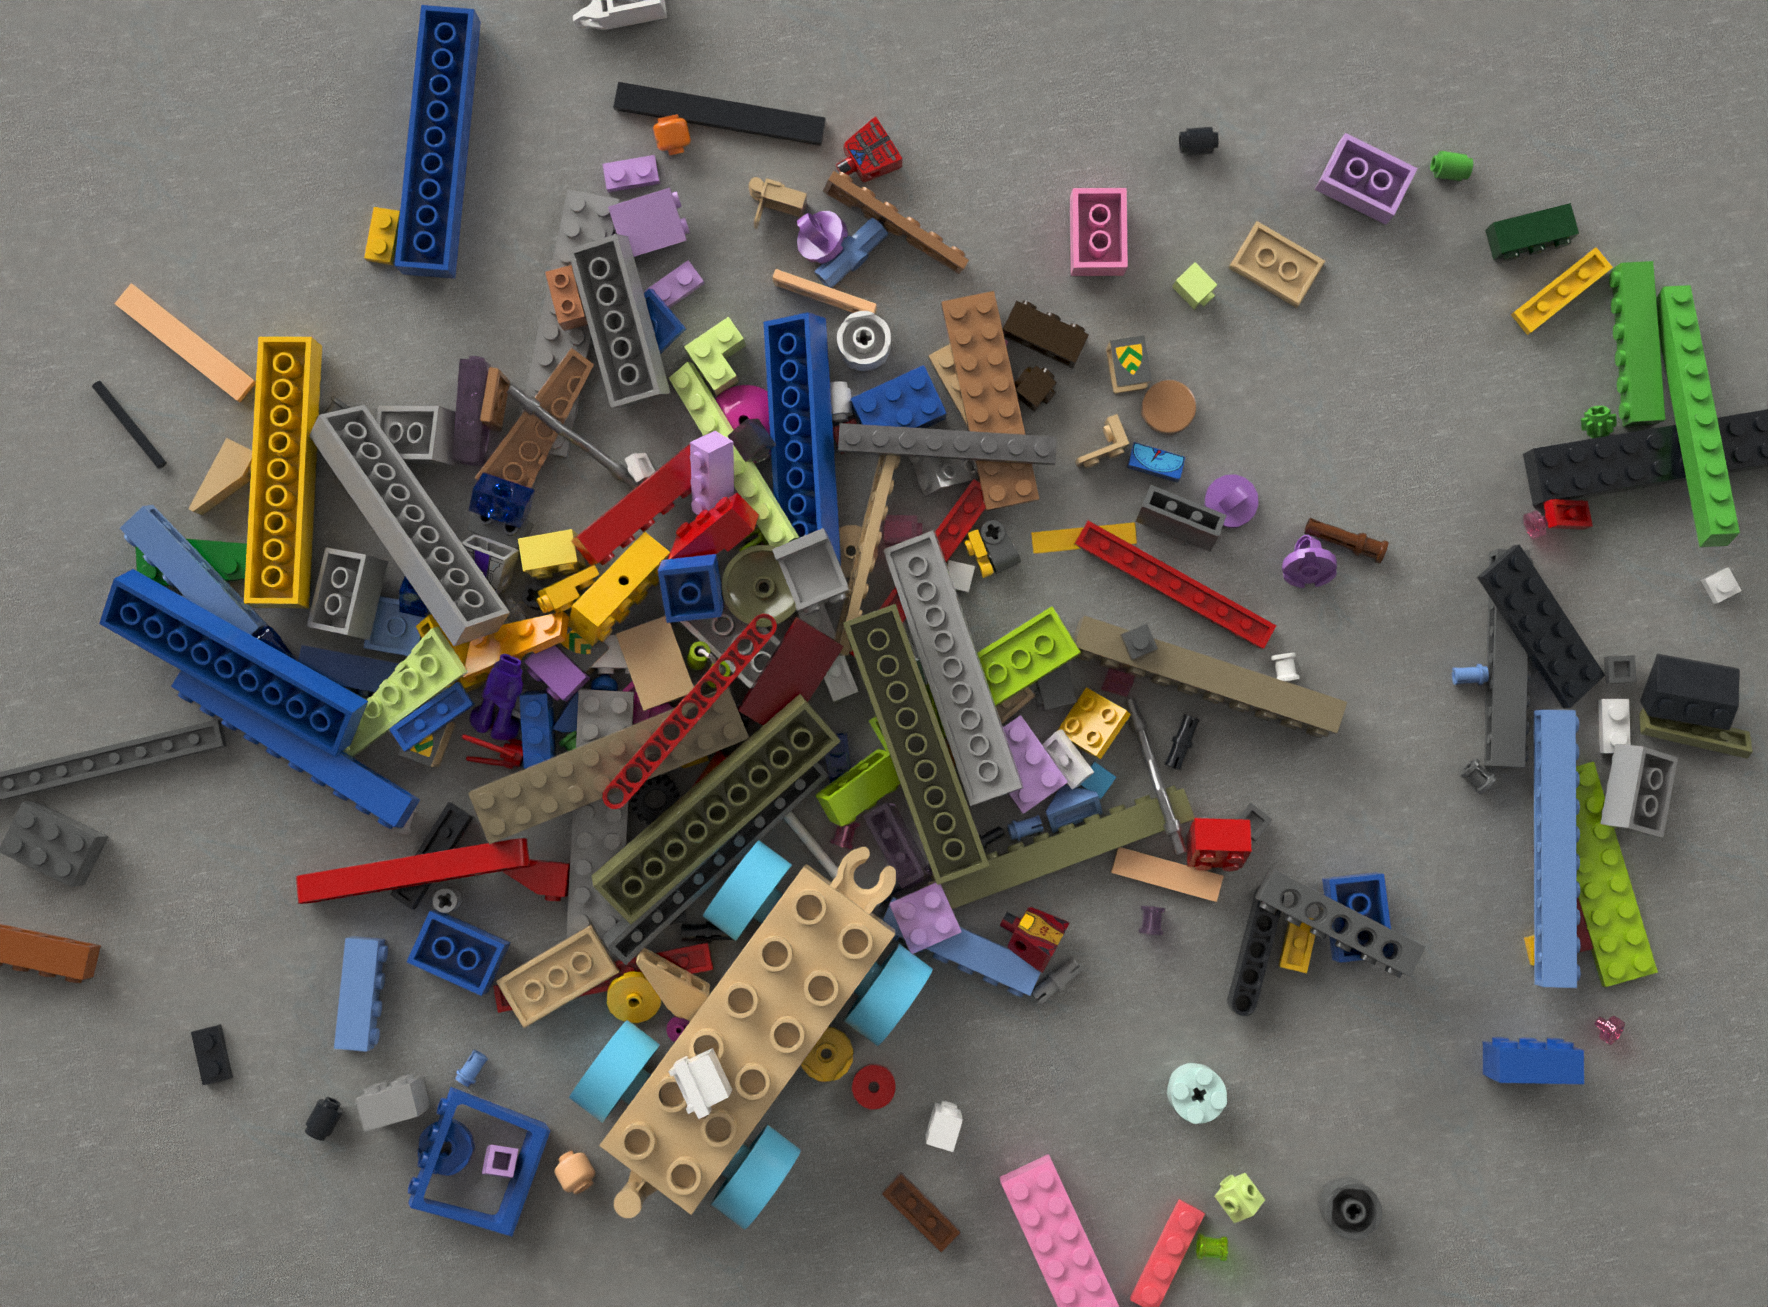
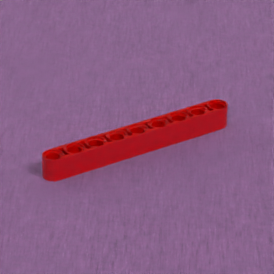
M757 615L608 784L602 797L607 807L619 809L631 799L769 641L777 628L776 620L771 615ZM762 618L769 620L772 626L770 632L765 635L760 634L756 630V623ZM743 639H748L753 644L752 653L746 656L740 654L737 649L738 643ZM725 660H730L735 666L734 673L728 677L721 675L719 672V665ZM707 681L713 682L717 688L715 695L709 698L703 696L700 691L701 685ZM686 703H694L698 707L697 716L691 719L684 717L682 707ZM675 724L680 730L679 736L673 740L666 738L663 733L665 726ZM655 745L659 747L661 756L658 760L652 761L647 759L645 750L648 746ZM630 767L640 768L643 774L641 780L637 782L630 781L626 775L627 770ZM613 788L620 789L624 794V799L619 803L611 802L608 798L609 790Z
M527 838L510 839L492 844L486 843L296 876L298 904L316 903L526 868L530 866Z

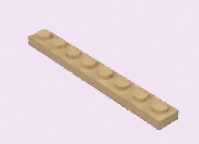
M879 456L848 581L851 593L846 594L847 599L843 601L834 640L844 646L838 656H848L849 652H852L843 622L862 616V610H860L862 599L866 598L869 589L866 581L868 573L872 572L875 565L873 553L881 540L882 534L879 528L881 521L885 520L888 512V506L885 504L887 496L893 491L894 480H892L894 470L899 466L901 456Z

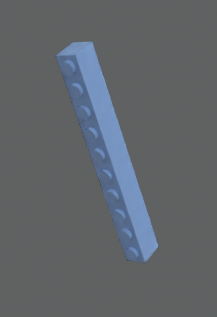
M1576 710L1534 711L1535 985L1541 987L1577 988V981L1580 980L1581 975L1580 967L1577 964V953L1580 952V939L1577 937V925L1580 923L1577 898L1580 895V885L1576 881V870L1580 867V858L1576 854V843L1580 839V831L1578 826H1576V815L1579 814L1580 804L1579 800L1576 799V788L1579 786L1580 778L1579 773L1576 771V760L1579 758V746L1576 744L1579 719L1576 716Z

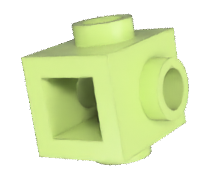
M1246 1173L1236 1177L1229 1175L1220 1183L1221 1188L1214 1196L1234 1223L1254 1216L1265 1201Z

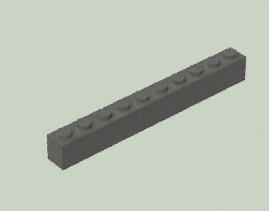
M815 763L630 925L622 918L603 936L607 947L625 965L628 964L829 775L818 763Z

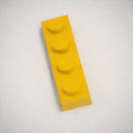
M1595 247L1514 311L1511 316L1528 335L1613 267Z

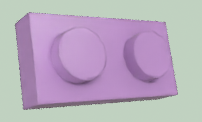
M655 155L603 164L608 192L660 184Z
M688 260L649 288L653 289L670 309L705 283Z

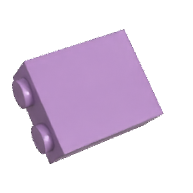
M670 187L608 207L616 233L628 236L634 257L686 241L685 234L690 233L686 219H680L677 208L682 207L677 191L672 193Z

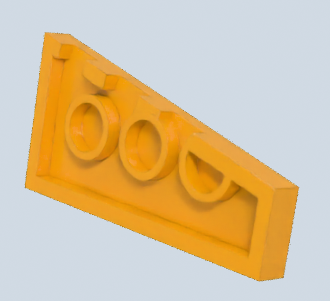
M563 611L504 624L498 632L470 641L465 664L468 672L463 675V678L468 683L477 680L478 675L484 672L489 674L502 654H508L522 660V657L531 651L536 654L565 641L569 616Z

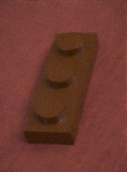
M902 1172L882 1191V1195L941 1253L960 1234V1229Z

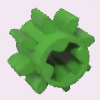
M1606 406L1591 407L1584 413V418H1581V430H1587V435L1591 438L1609 436L1610 433L1614 432L1613 427L1617 426L1616 414H1611V409H1608Z

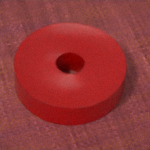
M865 1065L857 1071L853 1078L852 1092L854 1098L861 1106L867 1109L883 1108L891 1102L895 1095V1078L891 1071L883 1065ZM871 1082H877L879 1084V1089L876 1091H871L869 1089V1084Z

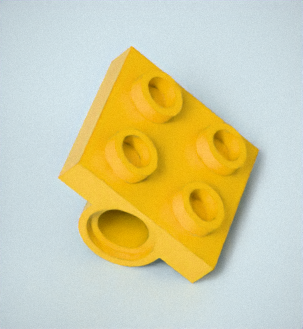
M1086 687L1058 730L1062 729L1078 748L1101 760L1131 714Z

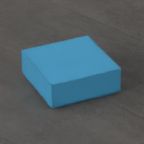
M1094 761L1090 766L1094 773L1081 786L1086 790L1097 792L1099 799H1102L1116 779V776Z

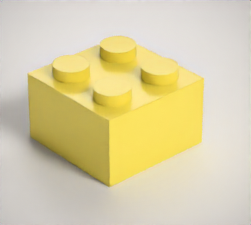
M569 529L519 538L518 544L523 571L532 577H536L537 580L553 578V573L563 572V575H573L579 572L580 568H586L583 555L571 542L578 534L574 530Z

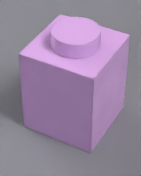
M496 1145L487 1146L482 1174L513 1178L518 1149Z

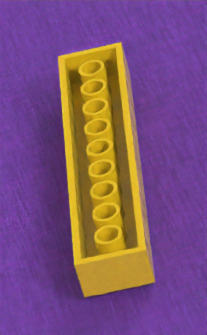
M258 337L244 604L254 608H309L317 446L309 435L319 416L322 345L313 337Z

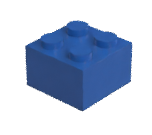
M716 554L661 561L658 576L667 623L722 617L725 605Z

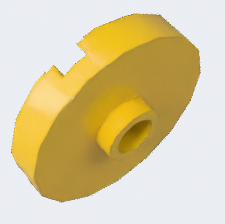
M642 972L624 973V976L618 979L615 978L607 990V1006L610 1012L617 1019L624 1022L626 1020L631 1023L647 1021L657 1013L661 1006V998ZM635 998L638 1001H631L630 999Z
M828 1026L801 1063L802 1069L809 1077L817 1081L830 1082L840 1079L848 1072L853 1062V1047L850 1039L843 1031ZM823 1049H829L832 1055L829 1058H824L821 1052Z

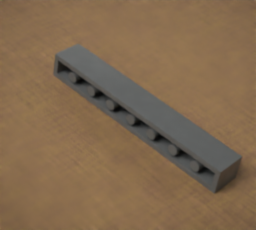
M1496 549L1489 552V566L1508 549ZM1524 550V552L1534 565L1533 558H1530V550ZM1488 595L1486 666L1489 672V680L1486 682L1484 766L1520 768L1525 767V762L1529 759L1526 735L1529 733L1530 723L1526 719V708L1530 705L1527 681L1531 677V667L1528 665V654Z

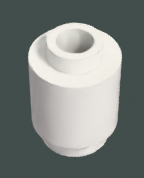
M831 382L832 422L848 421V417L853 415L851 389L848 388L847 382Z

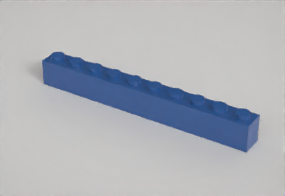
M182 670L171 685V687L179 691L178 696L189 703L195 701L200 704L201 707L199 709L211 717L219 716L223 719L221 723L234 731L237 729L243 731L245 739L256 745L262 743L267 747V753L278 759L284 757L289 760L288 766L301 773L303 771L308 772L312 775L310 779L323 787L327 784L334 789L333 794L345 801L351 799L357 803L356 809L367 815L373 813L379 817L378 822L389 829L393 827L403 828L420 801L416 796L344 751L334 757Z

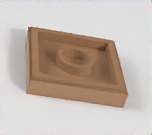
M489 367L480 421L491 431L501 432L508 397L506 392L509 390L510 381L500 369Z

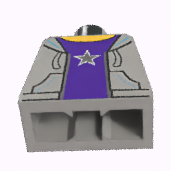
M473 534L461 542L497 594L510 585L519 555L518 549L478 534Z

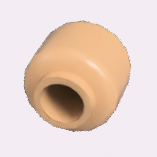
M569 1151L559 1157L558 1161L560 1163L556 1166L554 1173L566 1192H573L576 1195L593 1185V1178L596 1172L585 1153L574 1154L573 1151Z

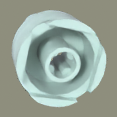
M1187 1063L1178 1067L1171 1074L1167 1088V1097L1171 1106L1182 1118L1193 1124L1212 1121L1220 1115L1227 1104V1092L1222 1079L1213 1070L1202 1064ZM1196 1087L1201 1090L1198 1098L1193 1096V1089Z

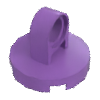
M820 211L814 215L807 213L797 220L800 228L797 246L805 259L810 262L824 264L833 260L842 251L841 243L844 237L847 238L848 232L846 224L836 213L831 211Z
M1235 474L1224 475L1214 480L1207 488L1204 498L1205 507L1227 515L1223 524L1227 528H1238L1248 523L1255 515L1259 504L1258 493L1253 484L1246 478Z
M1304 535L1298 539L1294 552L1290 553L1282 563L1284 580L1290 585L1299 588H1305V584L1315 583V587L1322 586L1333 580L1337 574L1335 555L1328 550L1322 549L1320 541L1309 535Z

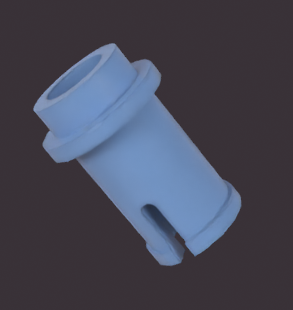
M1477 664L1476 667L1452 668V681L1454 685L1468 683L1483 685L1484 682L1489 680L1488 668L1481 664Z
M1039 815L1018 822L1012 820L1011 824L1007 825L1011 840L1016 839L1020 841L1021 837L1043 832V826H1040L1042 822Z
M473 1050L462 1069L456 1071L458 1075L455 1079L466 1087H469L471 1083L475 1084V1077L488 1058L481 1052Z

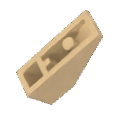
M226 438L189 510L204 515L251 480L252 450Z
M644 948L637 954L636 964L667 1009L676 1017L691 1021L709 997L710 984L647 948Z

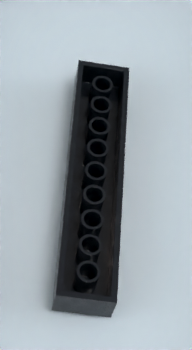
M1768 409L1717 418L1728 473L1768 467ZM1676 425L1533 448L1523 454L1533 506L1544 504L1543 502L1551 499L1572 500L1687 480Z

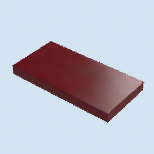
M796 617L737 708L738 711L759 724L765 725L799 694L808 702L844 646Z

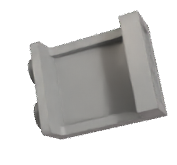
M824 528L772 549L795 601L796 610L799 613L805 612V615L815 613L821 610L820 605L829 601L831 605L847 599L846 594L851 593Z

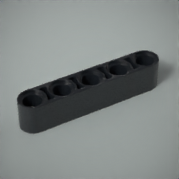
M1260 886L1254 894L1227 998L1229 1008L1240 1016L1251 1015L1257 1007L1281 914L1279 910H1276L1275 914L1259 907L1261 901L1255 899V896ZM1265 915L1269 921L1268 926L1264 930H1259L1257 920L1260 916ZM1255 942H1259L1262 951L1258 956L1254 957L1250 954V946ZM1247 969H1253L1255 973L1254 979L1249 983H1245L1243 981V973ZM1242 995L1246 996L1248 999L1247 1006L1244 1009H1237V998Z

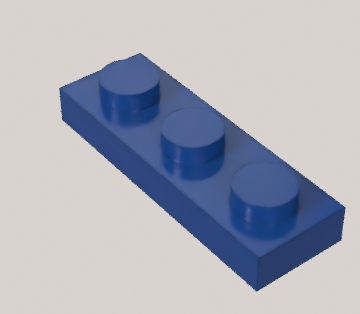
M456 682L392 726L389 730L403 751L408 752L475 704L461 683Z

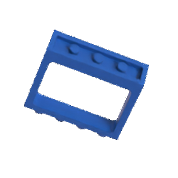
M450 1087L447 1098H441L438 1104L437 1114L440 1115L437 1125L432 1124L429 1129L427 1141L431 1142L428 1150L422 1151L419 1156L417 1166L421 1169L418 1177H412L409 1183L408 1194H411L408 1202L409 1206L416 1210L461 1221L512 1237L551 1130L542 1121ZM460 1104L528 1130L516 1161L513 1178L509 1180L499 1211L495 1215L424 1198L455 1110Z

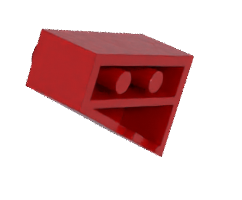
M738 493L729 498L724 497L714 508L709 511L703 510L694 521L689 524L685 522L676 530L677 536L668 559L717 555L723 549L728 552L754 531L759 514Z

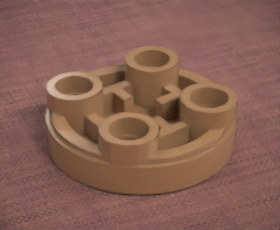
M1174 380L1160 381L1154 384L1145 394L1142 401L1141 415L1147 425L1154 431L1161 434L1174 435L1183 431L1192 422L1196 412V401L1193 393L1184 384Z

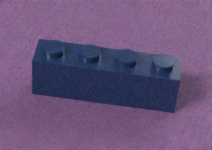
M301 645L298 662L342 687L356 688L355 694L369 697L380 688L379 685L385 679H388L399 665V663Z

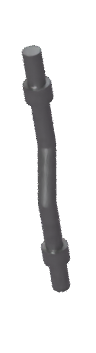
M514 384L506 392L524 406L522 409L529 415L534 414L557 434L588 453L611 472V476L618 482L620 480L623 481L631 489H635L641 484V482L636 483L635 479L627 472L628 468L621 463L618 465L594 444L563 425L540 406L541 403L533 396L531 398L528 397Z
M1135 698L1126 700L1127 711L1131 714L1129 725L1132 733L1136 734L1165 820V824H1163L1167 835H1170L1176 855L1186 853L1187 850L1180 833L1182 827L1179 819L1176 820L1168 798L1145 730L1148 728L1145 718H1141Z

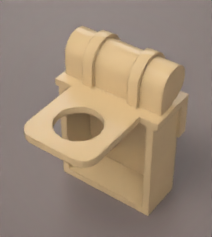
M758 177L750 180V196L754 200L760 201L754 219V229H758L764 207L800 218L804 216L807 206V193L787 188L781 182L766 178L765 183Z

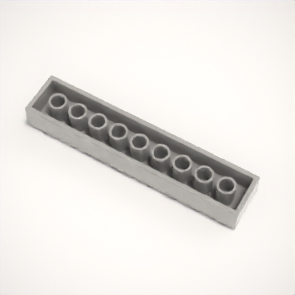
M361 405L320 414L309 435L453 646L498 632L510 612L367 407Z

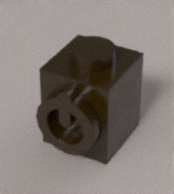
M1030 366L1027 367L1014 383L1017 398L1035 412L1042 402L1047 405L1057 393L1053 390L1057 383L1054 380L1055 376L1044 367L1042 369L1038 366H1035L1034 369Z

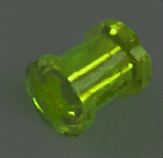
M1200 1233L1198 1234L1196 1241L1197 1259L1202 1260L1203 1257L1219 1258L1220 1261L1227 1260V1237L1211 1238L1204 1237Z

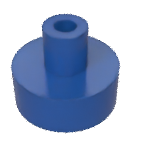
M601 674L600 677L591 682L590 690L618 691V684L609 674Z

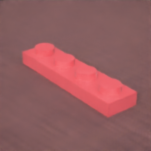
M1180 1199L1178 1200L1130 1296L1132 1302L1142 1307L1160 1306L1205 1215L1202 1210Z

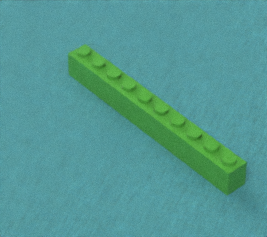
M1691 285L1665 286L1656 297L1659 338L1699 547L1728 546L1738 536L1740 531Z

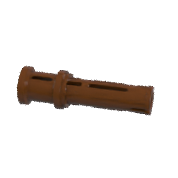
M1311 517L1304 530V534L1352 550L1354 555L1359 556L1361 554L1373 558L1379 564L1382 562L1389 544L1386 540L1380 542L1369 538L1366 533H1351Z

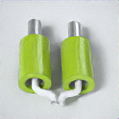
M698 641L691 646L687 656V663L692 669L699 670L704 668L709 658L712 661L710 668L716 662L715 657L710 654L711 651L708 644ZM723 661L719 665V672L726 677L730 674V666ZM707 681L709 686L716 688L713 682Z

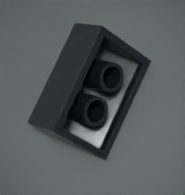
M1657 654L1640 703L1648 716L1730 730L1739 707L1740 670L1730 666Z

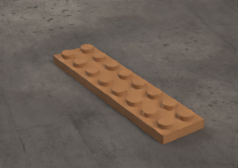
M994 291L942 301L941 306L968 430L1025 435ZM975 461L986 511L1039 501L1032 464Z

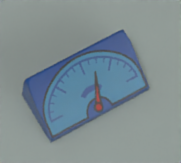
M1134 442L1126 468L1178 483L1181 478L1185 457Z

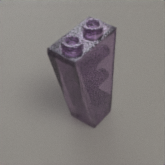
M469 356V359L460 358L452 460L458 464L483 467L486 461L490 429L480 421L488 371L491 364L485 362V358L479 356Z

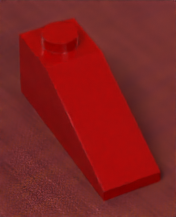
M530 859L529 867L502 871L534 893L545 895L544 900L561 901V897L569 896L570 863Z

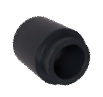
M1212 127L1186 128V131L1179 132L1180 153H1186L1187 156L1213 154L1214 148H1218V132H1213Z
M326 1097L325 1100L319 1099L306 1122L305 1133L316 1140L324 1141L327 1136L332 1134L343 1113V1109L340 1107L341 1103L331 1097Z

